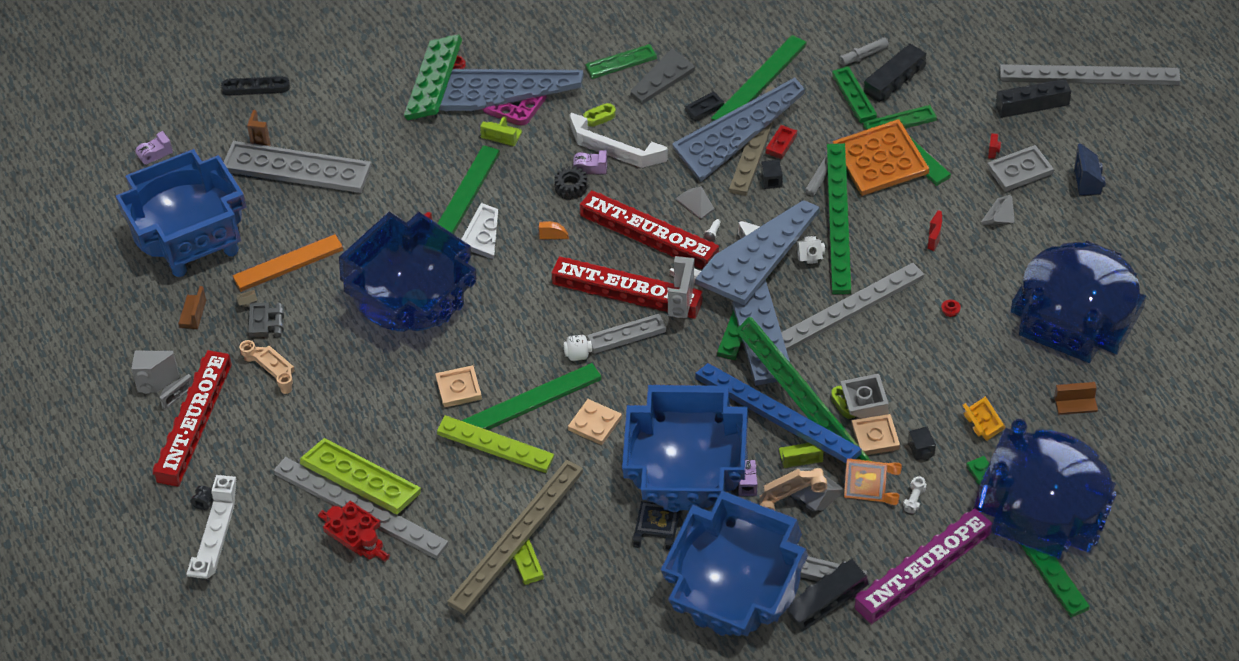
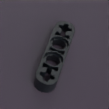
M285 76L233 78L224 80L221 83L222 93L228 96L285 93L290 90V81ZM263 84H268V85H269L268 87H265V88L260 87V86L263 85ZM245 85H251L250 88H243Z

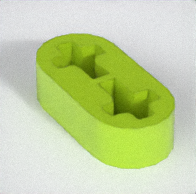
M606 103L586 111L584 117L587 118L588 126L594 127L614 119L616 108L613 104Z
M842 386L834 387L831 393V400L843 417L847 419L855 418L856 416L849 413V409L846 410L847 403Z

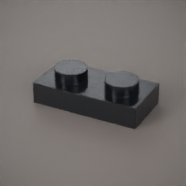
M713 91L686 105L685 112L696 122L720 109L724 105V101Z

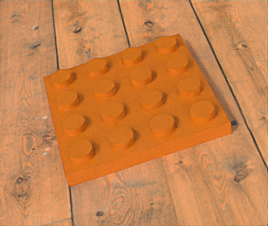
M899 119L832 141L833 144L845 143L846 170L861 196L929 174V167Z

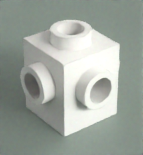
M816 236L805 237L804 241H796L799 261H807V264L818 263V259H823L822 254H825V245L821 243L820 239H816Z

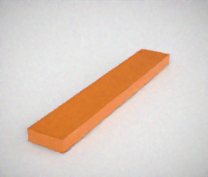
M334 234L232 275L233 280L240 292L339 253L343 251V246Z

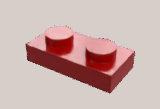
M780 125L765 148V154L782 159L795 140L797 130Z

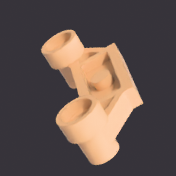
M251 340L241 342L239 348L244 360L247 362L256 361L276 378L282 393H290L293 384L292 373L295 371L294 366L270 346L255 347L254 342Z
M815 468L812 471H800L797 469L764 485V492L759 496V505L775 511V502L810 485L813 492H824L828 486L823 470L820 468Z

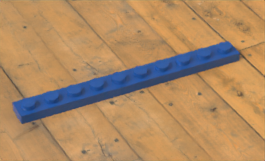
M709 363L695 373V379L707 386H728L729 398L846 464L847 458L856 459L861 455L862 448Z

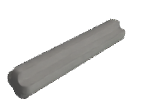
M827 155L806 187L807 195L814 196L828 173Z

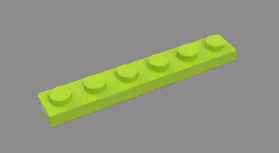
M446 415L437 429V435L544 473H547L554 459L553 453Z

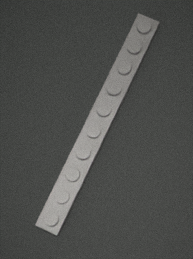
M1000 64V82H1049L1066 78L1068 83L1180 85L1179 68Z
M911 263L781 332L786 351L788 352L924 279V273L914 263Z
M287 457L273 470L274 475L334 506L343 508L349 501H352L380 520L381 526L378 528L379 530L435 559H438L449 546L447 540Z

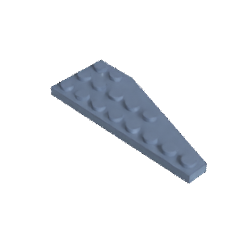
M452 69L439 111H473L581 88L584 76L583 70Z
M804 200L714 255L695 278V284L745 305L818 215L820 207Z

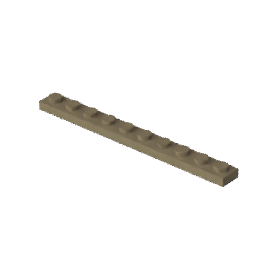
M566 459L449 598L448 606L464 615L469 611L583 474L582 467Z

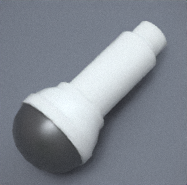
M716 219L710 229L705 231V240L715 241L720 220Z

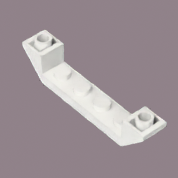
M574 113L570 114V127L578 145L597 152L606 151L608 156L641 168L668 160V148L663 145L651 142L647 149L643 151L588 131L587 118Z
M216 475L212 487L213 505L197 558H191L187 577L208 579L215 574L235 506L236 477Z

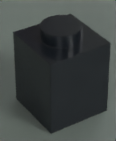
M780 160L761 161L764 189L782 187L783 174Z
M928 426L909 431L908 444L916 461L921 459L927 460L935 456L936 444Z

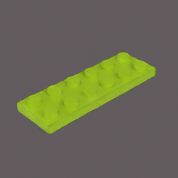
M325 438L300 458V464L395 514H399L421 493V487Z

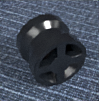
M202 485L198 486L195 490V495L190 500L191 504L197 509L208 510L210 501L213 500L212 489Z

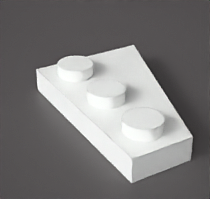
M481 203L463 235L459 247L494 259L498 209Z

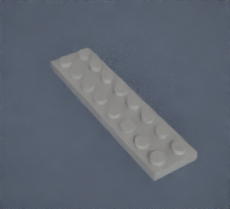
M238 141L232 142L224 160V164L230 173L362 193L372 167L369 161Z

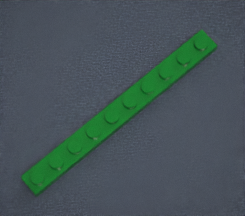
M845 143L827 144L832 294H851Z
M748 317L736 331L808 419L859 447L752 317ZM863 450L861 455L856 458V460L871 461Z
M982 456L967 462V469L1069 616L1072 618L1088 611L1089 604L986 457Z

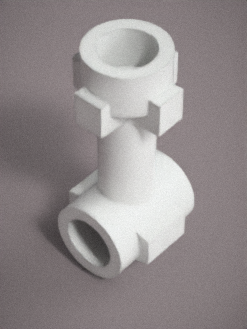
M915 477L911 482L910 488L912 493L910 499H905L903 505L904 510L908 513L913 514L919 509L920 503H917L919 495L926 491L927 486L922 477Z

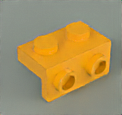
M986 396L970 407L966 403L962 405L966 410L963 414L969 423L973 421L975 424L972 428L978 437L983 436L988 441L1006 429Z

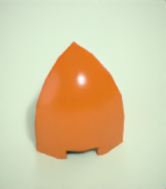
M552 221L539 223L540 239H569L568 232L561 224Z

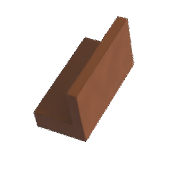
M253 110L247 124L250 143L271 146L267 122L258 121L257 111Z
M199 286L197 295L186 296L178 323L179 328L198 329L206 303L203 286Z
M1096 383L1056 385L1054 397L1058 414L1098 412L1095 400Z

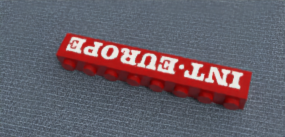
M593 190L580 203V216L672 257L694 258V266L702 270L713 256L719 253V245L714 242L707 241L698 235L691 234L682 228L675 227Z
M560 256L551 272L552 284L665 312H668V289H680V287H674L673 283L659 279H652ZM693 288L688 312L689 318L696 319L703 303L702 290Z
M207 350L205 357L201 358L200 368L194 374L193 384L187 390L186 400L181 403L180 413L178 417H175L173 429L167 435V443L160 451L158 463L154 464L153 474L157 483L180 486L231 369L232 363L229 354Z

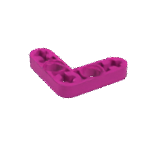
M547 95L525 99L519 106L506 103L485 107L483 111L500 119L506 117L508 122L523 126L529 123L546 100ZM528 104H533V105H535V106L532 107V108L526 107V105H528ZM503 110H509V111H510V112L507 113V114L502 113Z

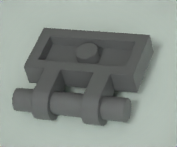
M269 302L250 303L249 338L269 337V331L271 330L274 331L275 337L282 336V331L284 330V323L282 322L284 309L281 303H277L275 308H270ZM269 317H274L275 321H269Z

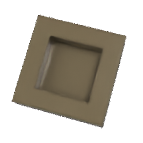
M255 290L238 294L237 301L239 306L247 307L250 306V303L257 301Z

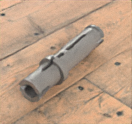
M883 37L861 48H854L851 52L839 56V62L842 66L855 61L859 62L866 56L888 48L889 43Z

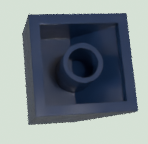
M1078 144L1074 171L1079 195H1101L1102 187H1105V176H1102L1103 165L1099 163L1098 155L1084 145Z

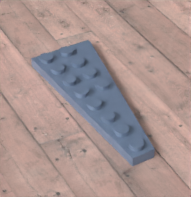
M793 78L672 143L673 149L701 182L804 95L805 89L796 78Z

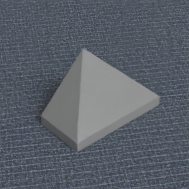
M702 186L688 189L676 198L677 202L700 220L714 211V207Z
M1007 195L997 198L981 221V224L1014 223L1012 196Z
M188 374L163 389L160 401L164 410L187 393L188 388L193 384L191 375Z

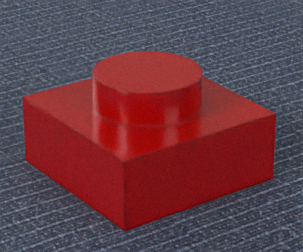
M991 133L988 158L995 159L996 152L1000 153L1001 142H998V134Z

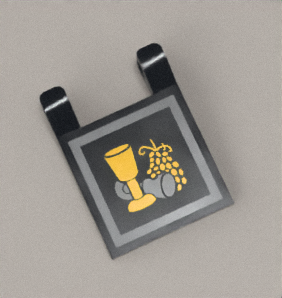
M641 501L633 535V547L640 548L643 535L666 538L665 550L670 551L675 541L680 510L671 512L664 510L663 506L654 502Z

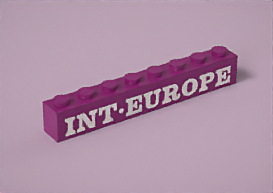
M975 508L969 513H964L960 520L956 523H951L940 535H935L925 546H920L916 553L904 558L900 565L896 568H891L880 580H875L868 589L860 591L855 597V610L870 624L875 623L991 535L992 523Z

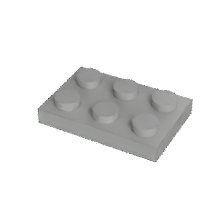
M1036 145L987 163L988 170L1005 192L1052 175L1054 172V168Z

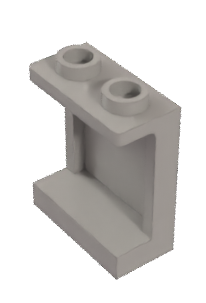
M675 256L674 287H680V289H668L669 316L677 318L688 317L694 288V258Z

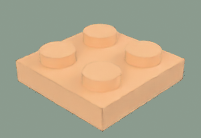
M473 365L435 373L444 408L482 400Z
M587 399L568 425V430L603 445L622 419V414Z
M891 414L852 420V428L857 444L866 455L900 450V443Z

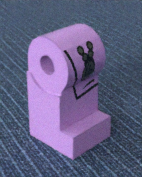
M163 131L156 134L157 138L142 143L136 148V154L144 164L156 161L173 152L170 140Z
M599 151V154L577 153L574 155L573 168L574 166L577 167V170L581 168L582 172L585 171L586 174H606L607 152Z
M747 460L745 480H741L739 483V496H757L755 460ZM742 487H753V489L745 491Z

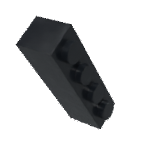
M909 43L864 80V93L879 103L885 98H889L892 92L900 89L905 81L912 79L916 72L924 69L926 66V52Z
M1065 78L997 91L995 106L1000 118L1069 106L1071 89Z
M852 558L842 562L836 570L825 574L815 585L808 586L802 594L794 597L786 610L787 614L803 632L869 585L867 575Z

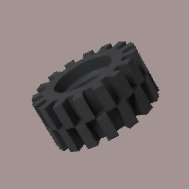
M567 166V170L564 167L562 172L559 170L555 174L556 193L558 192V195H562L564 199L568 197V200H571V197L578 199V195L582 197L583 193L585 194L587 192L586 189H588L585 171L582 172L581 168L577 170L575 166L573 169H571V166ZM568 181L578 182L574 185L565 184Z

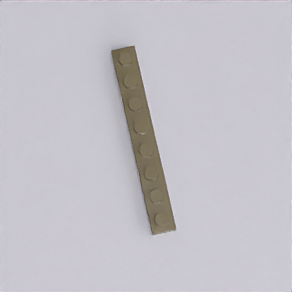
M767 87L765 93L775 88ZM775 119L746 143L729 187V193L748 195Z

